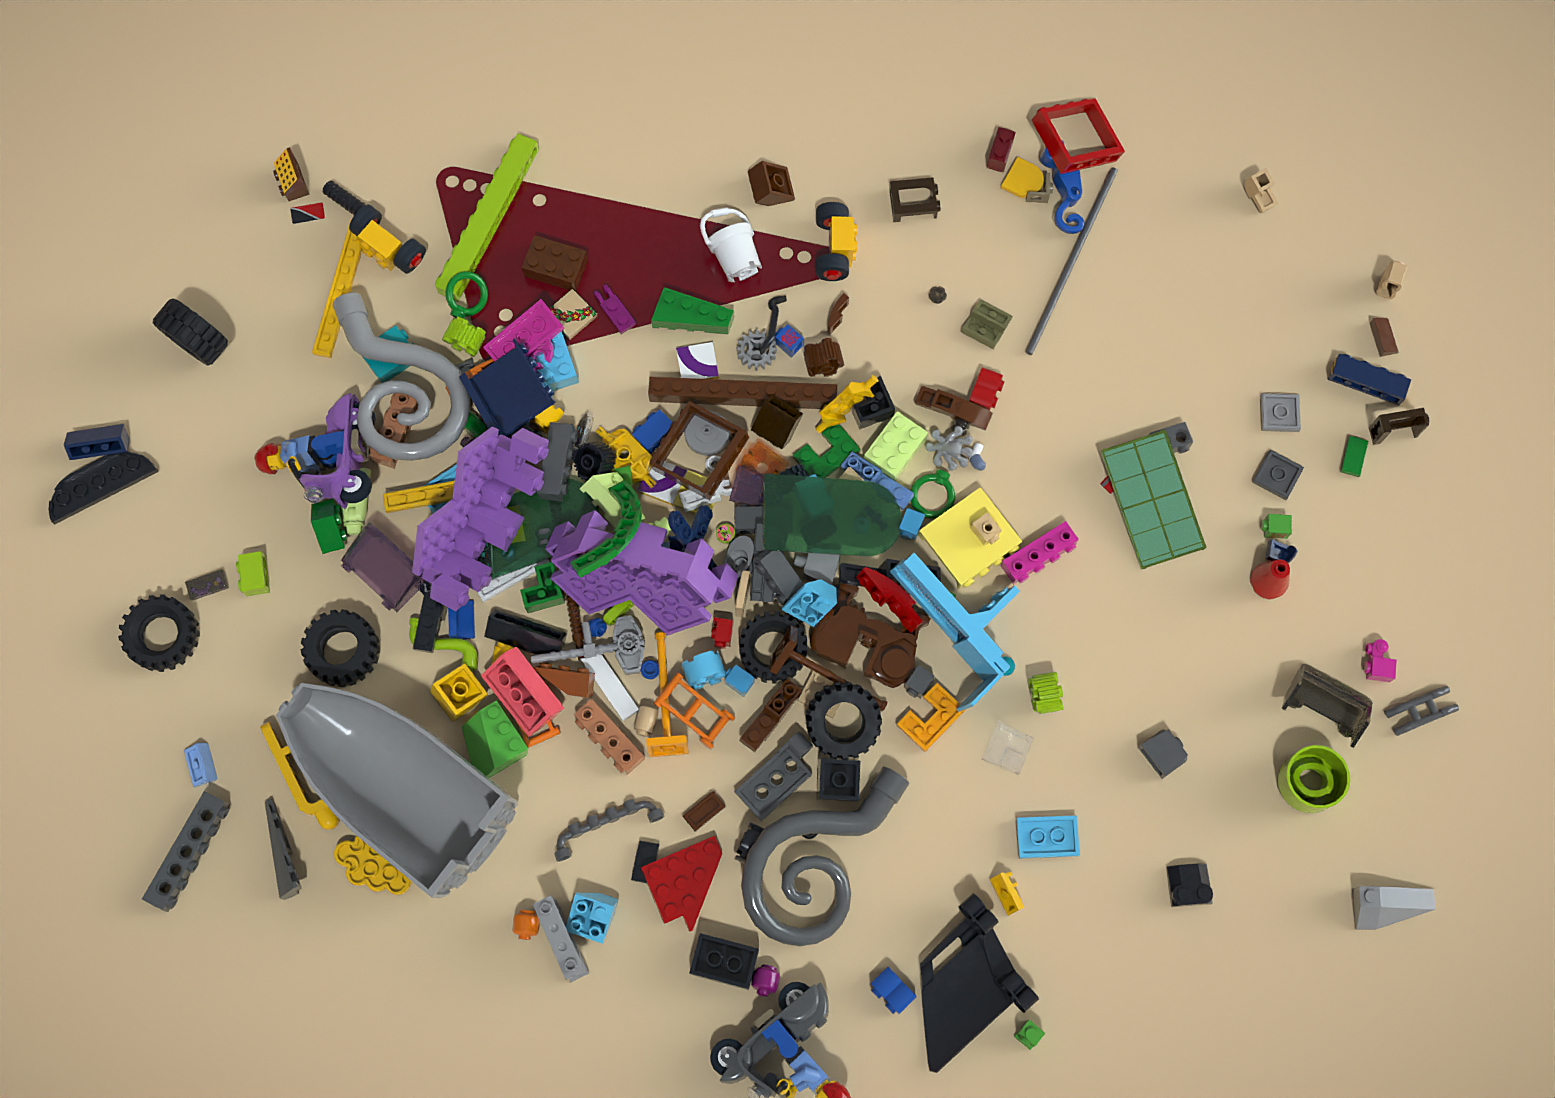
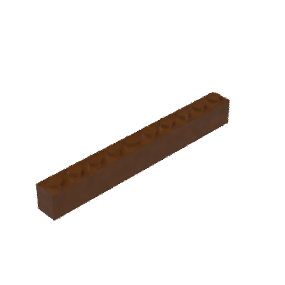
M649 377L648 396L650 402L687 404L691 401L694 404L761 407L763 402L773 394L794 408L822 409L837 397L838 384Z

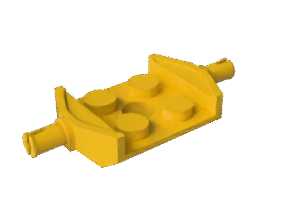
M872 375L866 382H850L849 385L847 384L833 401L819 411L822 422L816 427V431L822 433L827 427L845 423L847 420L844 415L851 411L853 405L862 401L863 396L874 397L870 389L878 382L877 377Z
M599 427L600 431L597 429L596 433L602 438V443H606V445H609V448L616 452L617 458L614 461L616 463L614 469L630 466L633 484L645 481L650 488L654 487L656 481L649 476L651 470L649 463L653 457L625 428L607 433L602 427ZM623 451H628L629 456L621 459L620 454Z

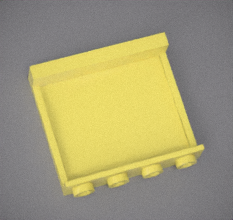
M981 487L918 532L920 539L927 542L959 584L958 589L963 586L965 588L969 587L975 582L974 578L986 575L990 571L988 568L993 565L996 567L1005 560V556L1019 551V546L1022 543V540ZM988 512L1002 531L999 535V540L992 545L988 543L984 546L970 527L973 522Z

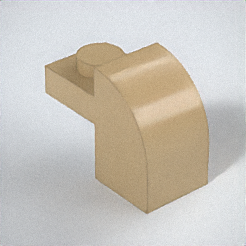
M1267 168L1252 175L1245 181L1247 196L1249 199H1253L1260 213L1279 204L1270 189L1275 183Z

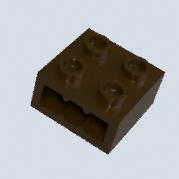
M771 394L763 402L751 431L772 443L773 446L783 449L791 441L803 413Z

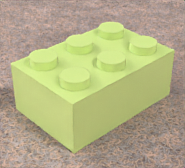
M896 412L865 453L864 459L881 469L884 475L896 481L927 440L928 432L899 412Z

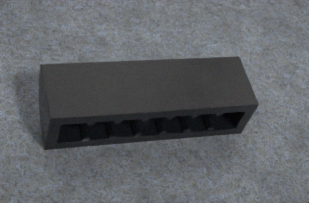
M494 609L488 617L484 637L539 655L563 650L567 633Z

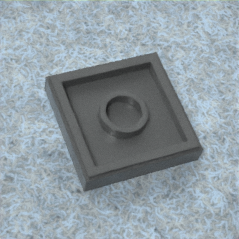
M1270 449L1252 483L1287 500L1304 467Z

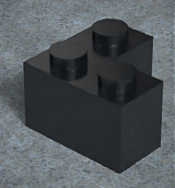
M881 376L877 377L878 382L870 389L874 397L865 396L867 401L853 405L852 414L859 430L892 418L895 414V407Z

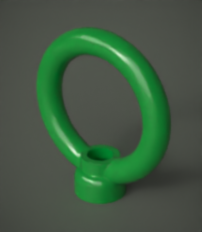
M464 271L455 274L449 280L445 296L449 307L452 309L450 315L455 318L461 317L464 319L465 316L475 315L484 308L488 299V289L486 283L479 275ZM462 279L475 281L481 292L477 305L469 309L457 305L453 298L454 286Z
M937 469L935 474L921 476L914 482L910 491L914 493L911 504L915 511L925 514L926 518H937L953 507L955 491L949 481V473ZM934 481L944 486L947 490V502L944 507L937 511L926 510L918 502V490L926 482Z

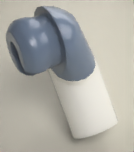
M975 443L972 449L973 454L969 457V461L974 469L982 471L986 467V463L980 456L983 445Z

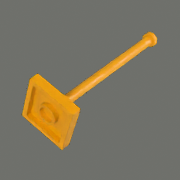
M664 632L655 633L658 650L660 694L668 685L665 653L666 633ZM667 698L665 702L669 705V699ZM661 706L663 737L646 738L649 757L689 754L686 735L671 736L670 714L667 709Z

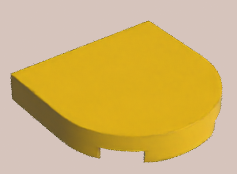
M1017 157L1002 183L1001 189L1017 197L1026 198L1028 192L1041 191L1044 183L1043 173L1036 165Z

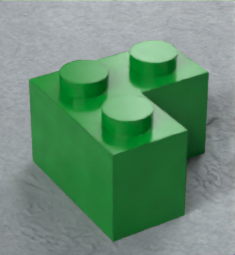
M334 498L311 504V524L322 554L344 549L345 541L348 540L345 529H341V509L338 504L336 505Z
M549 562L535 566L539 585L520 590L527 613L564 604L562 589L550 579L552 574L556 572L555 565Z

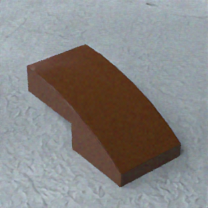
M845 293L838 299L830 314L827 331L830 335L842 323L843 315L841 312L849 305V297Z

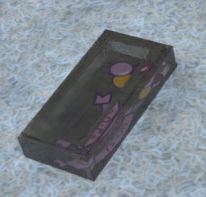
M222 569L185 582L191 601L229 588Z

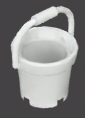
M727 207L711 210L704 215L700 223L701 234L711 253H714L728 281L735 282L734 277H739L741 281L758 272L757 267L761 269L762 265L752 239L754 231L747 217L740 211L728 209ZM733 213L744 221L743 223L727 226L715 232L709 238L705 231V221L709 217L714 218Z

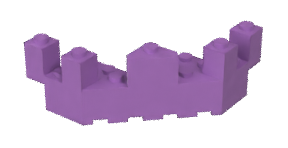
M491 427L459 450L453 499L417 526L412 573L418 576L423 573L422 579L432 583L430 598L454 611L467 604L469 588L479 592L491 582L492 568L477 561L486 543L507 552L525 519L523 516L506 508L515 490L518 489L531 496L543 487L544 472L525 462L527 460L537 464L542 459H545L549 452V440L524 428L512 435L510 439L503 435L498 436L499 429Z
M595 510L582 515L577 528L569 521L556 526L545 548L553 556L551 562L560 569L554 572L550 579L588 614L631 600L667 636L710 621L712 615L704 606L711 604L712 601L719 603L730 599L739 576L727 563L712 568V571L708 569L714 550L702 538L688 543L684 552L662 547L667 535V529L641 522L634 538L616 557L611 559L608 564L580 578L572 569L570 562L593 550L607 538L611 539L614 535L604 532L608 522Z

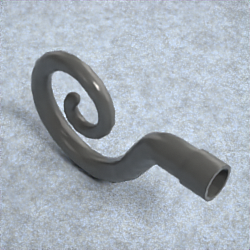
M883 766L871 784V790L858 810L844 812L810 810L786 815L764 828L748 851L741 881L744 908L754 925L775 941L799 947L817 944L831 937L841 927L850 910L851 888L849 879L842 867L830 858L818 855L804 856L789 864L782 874L781 889L786 898L796 905H808L812 900L809 893L799 892L794 887L795 878L804 870L818 869L824 871L831 877L835 886V905L829 916L814 926L797 928L778 921L769 912L764 901L762 878L768 857L777 845L795 836L811 833L861 836L877 829L885 820L894 804H897L909 782L897 772Z

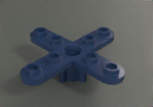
M701 505L698 508L691 527L679 511L670 512L668 524L675 534L668 536L670 549L684 552L688 543L701 538L704 539L713 517L712 510L708 505ZM712 558L708 566L710 571H712V568L717 567Z

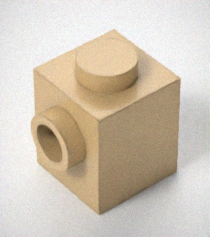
M988 512L973 522L970 527L984 546L988 543L992 545L1000 539L999 535L1002 530Z

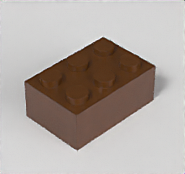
M534 235L522 265L524 277L570 291L573 289L577 292L588 263L587 252Z

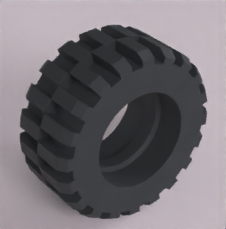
M169 299L153 318V324L158 330L207 366L212 365L228 346V339L221 332L177 299Z
M335 609L330 610L329 615L325 612L320 614V619L317 621L313 619L310 622L312 624L311 628L306 627L304 631L306 638L301 639V645L304 648H301L300 651L304 657L303 662L316 678L330 686L336 684L339 687H345L347 683L350 686L355 685V680L357 679L363 681L366 678L365 674L367 672L371 674L374 670L372 664H377L379 659L376 655L380 653V646L377 644L379 639L375 634V630L363 617H360L355 612L350 613L344 609L338 612ZM341 632L352 633L357 639V649L353 657L343 664L333 665L328 663L324 658V648L327 641L335 634Z
M847 681L845 683L834 682L833 685L824 686L820 692L817 691L814 694L813 700H810L805 715L807 732L814 746L818 747L824 755L828 754L830 758L834 759L840 757L842 760H848V757L855 759L859 757L858 754L862 752L864 754L869 751L868 748L871 745L874 746L877 742L876 738L881 733V711L871 693L863 689L862 686L854 685ZM842 702L855 705L862 715L860 729L857 733L847 738L833 736L825 726V716L828 710L835 704Z

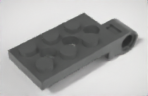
M800 731L791 737L771 759L734 791L761 822L812 776V773L800 759L812 749L813 745ZM793 761L797 764V769L794 772L786 769L788 762ZM774 775H780L783 778V782L780 785L772 783L771 779ZM760 788H765L768 791V796L764 799L757 796V791Z

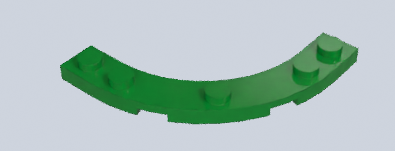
M626 480L608 488L610 495L620 505L622 519L619 520L614 529L615 534L611 539L607 538L593 550L570 562L572 569L580 578L608 564L611 559L616 557L630 543L638 531L642 519L641 503L636 492Z

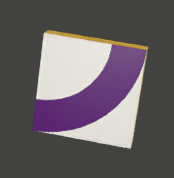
M713 342L676 348L681 378L719 379Z
M664 462L662 467L683 478L687 470ZM651 468L649 476L656 481V485L650 488L645 481H641L638 492L673 506L681 485L655 472Z

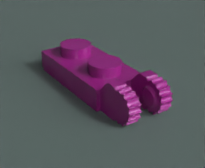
M605 284L602 287L609 297L607 300L604 301L598 291H594L593 295L619 333L623 334L634 327L636 321L618 297Z

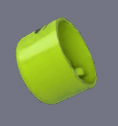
M1320 745L1307 746L1291 755L1282 764L1278 774V787L1283 799L1292 808L1304 813H1319L1336 805L1346 796L1350 786V772L1345 760L1336 751ZM1305 770L1316 771L1322 780L1321 789L1315 791L1307 789L1300 781V774Z

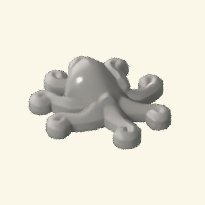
M960 426L955 427L954 432L947 435L946 438L940 436V431L935 429L932 431L931 436L938 440L939 443L935 445L931 442L927 443L926 450L929 452L938 450L934 457V465L941 466L943 462L940 457L943 456L949 464V470L954 471L957 468V463L952 460V457L960 462L961 467L968 465V460L962 457L961 454L970 457L973 454V450L969 447L962 448V444L970 445L973 441L972 436L968 435L965 438L954 440L956 436H960L963 432Z

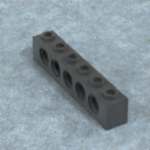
M205 791L203 792L142 900L166 912L175 907L178 901L177 896L180 891L186 888L189 875L198 867L197 861L207 851L209 847L208 842L211 837L217 834L219 830L218 825L227 816L230 804ZM212 812V818L206 821V814ZM201 829V837L199 839H195L196 831ZM191 847V855L185 857V850ZM180 865L181 872L175 875L174 869ZM170 883L171 889L165 894L164 887Z

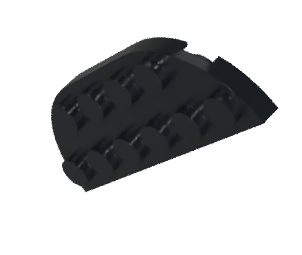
M130 451L106 455L67 475L57 484L51 501L49 500L50 520L55 525L159 471L145 456L131 453Z

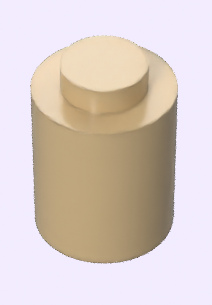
M640 706L634 725L637 735L648 737V734H653L658 710Z

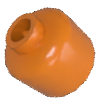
M520 910L519 913L514 915L512 932L519 935L518 939L530 940L531 936L538 934L540 920L535 915L536 911Z

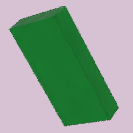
M1349 436L1341 473L1360 477L1368 445L1367 440Z

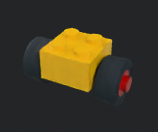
M826 202L816 208V224L822 229L830 230L829 254H824L817 258L816 276L824 281H840L848 277L852 260H856L858 242L856 241L857 224H854V217H849V209L845 204Z
M369 204L363 206L354 215L349 225V230L360 241L359 245L363 249L362 252L368 258L373 257L377 260L376 263L383 269L387 268L392 271L396 266L406 274L412 272L421 263L426 253V248L415 239H410L402 245L398 239L379 225L382 214Z

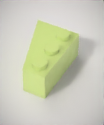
M618 472L593 475L579 489L583 493L586 491L592 497V503L595 507L599 505L606 513L604 517L616 528L619 520L622 519L621 507L610 495L608 488L623 481V478ZM643 513L641 522H643L646 519Z

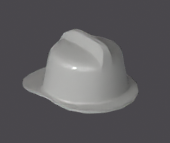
M747 536L735 538L731 542L723 564L727 563L739 575L738 579H741L743 570L750 571L751 573L753 569L754 543L751 538Z

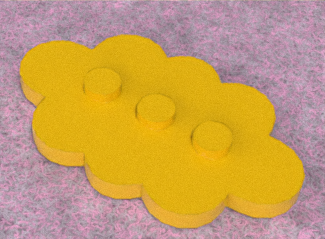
M356 836L354 841L345 840L340 842L334 850L335 861L339 865L347 867L346 877L353 885H367L374 892H381L387 889L394 895H402L409 890L413 883L358 836Z

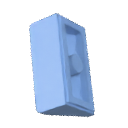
M196 743L184 750L193 787L217 780L208 743Z

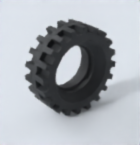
M160 594V597L149 595L148 600L139 599V605L136 607L131 605L129 607L131 610L129 615L124 614L122 617L125 620L124 625L119 624L122 635L118 636L119 641L123 643L121 648L127 653L129 659L150 671L158 670L159 672H164V669L167 668L170 670L176 669L175 665L178 663L181 665L186 663L184 659L187 656L192 657L193 653L191 650L193 646H198L196 636H200V632L197 630L199 623L194 618L193 612L183 603L173 597L168 598ZM166 617L172 619L178 629L176 641L166 650H150L144 642L143 634L145 628L156 618Z

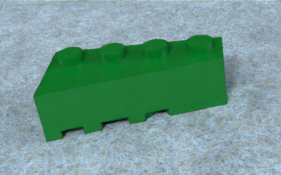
M664 287L651 323L652 328L658 329L660 327L668 328L669 330L684 329L692 332L695 330L704 331L705 333L729 334L734 320V310Z

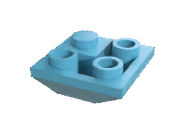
M821 579L805 583L782 607V610L814 627L837 604L836 587Z
M576 892L566 924L567 931L603 944L619 899L602 893Z

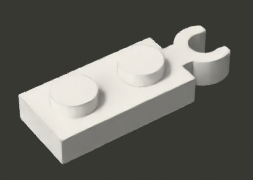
M729 480L721 482L710 501L691 490L680 492L679 497L684 511L688 512L699 508L701 505H709L721 501L720 495H732V488L724 489V487L730 485Z

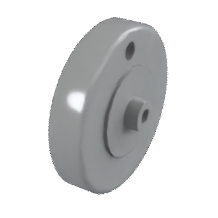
M710 411V412L716 414L717 416H719V417L725 419V418H724L723 416H721L720 414H718V413H716V412H714V411ZM694 415L684 431V436L688 447L693 452L703 456H711L721 452L726 447L730 433Z

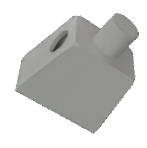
M810 548L808 557L796 555L794 566L804 568L803 578L813 582L821 579L833 585L841 551Z

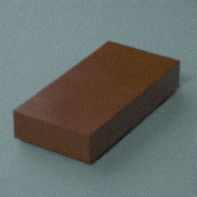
M712 791L682 817L696 832L726 806L715 792Z

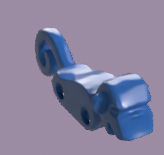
M1045 148L1040 155V161L1044 166L1053 169V182L1062 198V203L1054 215L1055 224L1061 231L1067 234L1079 233L1084 227L1083 218L1078 214H1070L1066 218V222H1075L1076 226H1069L1064 223L1062 215L1067 207L1074 206L1082 196L1080 170L1061 174L1049 151Z

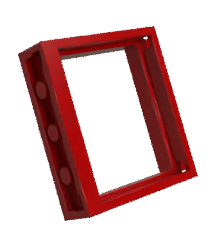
M1096 98L1083 99L1078 102L1071 101L1063 105L1056 104L1048 108L1042 107L1037 110L1036 115L1031 120L1061 174L1117 162L1125 152ZM1086 112L1106 149L1070 156L1050 119Z

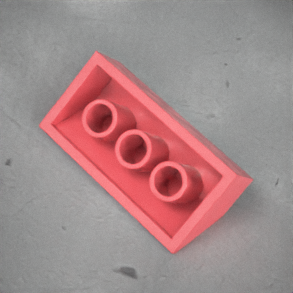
M517 647L503 653L481 675L528 737L554 719L564 709L560 701Z

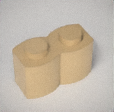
M1400 261L1389 263L1388 268L1383 271L1376 294L1389 300L1393 299L1396 296V292L1402 287L1408 268L1407 265Z

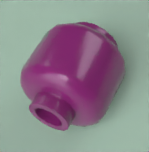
M762 964L761 967L755 969L751 985L757 990L756 994L768 997L769 994L777 991L780 981V974L777 972V968Z

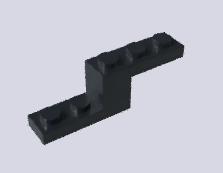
M886 559L879 568L841 563L839 565V583L863 587L856 577L863 568L867 567L885 575L900 585V582L890 572L900 561ZM926 565L941 582L940 567Z
M424 592L413 650L433 653L440 621H445L448 607L431 599L430 593Z

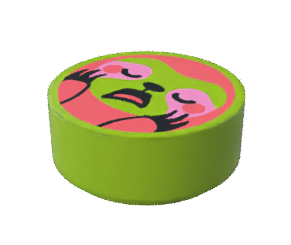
M730 524L720 525L716 530L718 541L723 544L731 543L735 538L733 526Z

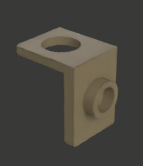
M1046 173L1044 179V192H1028L1026 202L1048 203L1050 194L1053 193L1050 173Z

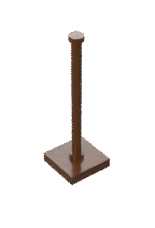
M790 625L771 654L770 671L777 675L786 659L790 657L832 682L839 681L840 683H845V679L793 651L797 644L798 628ZM873 696L880 711L883 712L888 701L880 700Z

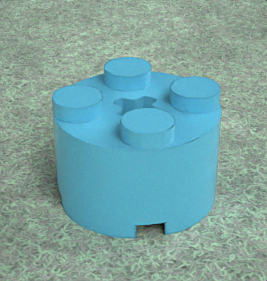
M708 651L693 657L692 662L689 663L687 659L681 664L689 686L695 691L703 688V685L708 683L711 686L716 685L726 676V671L718 651L715 653L714 651Z

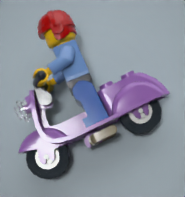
M351 393L346 394L329 409L326 416L327 431H325L324 435L317 437L315 435L303 436L284 441L282 445L269 443L259 448L254 457L257 468L263 473L272 475L276 474L277 470L288 467L290 473L294 474L305 491L304 498L311 503H318L323 498H334L339 506L346 509L348 503L363 501L368 497L372 489L371 479L365 472L360 471L361 462L369 461L370 447L367 444L362 446L363 437L359 432L356 419L360 404L357 396ZM373 411L372 421H373V425H374L376 418H375V413H374V411ZM336 467V471L331 474L321 475L320 472H317L326 470V468Z

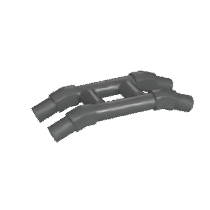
M1444 686L1384 711L1387 718H1390L1408 710L1413 721L1393 729L1396 736L1457 712L1459 710L1457 704L1438 710L1433 701L1435 698L1450 693V688ZM1426 703L1430 714L1420 717L1416 706Z

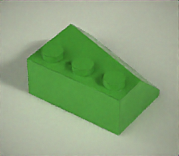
M497 700L479 710L462 726L470 763L488 778L527 756L529 748Z

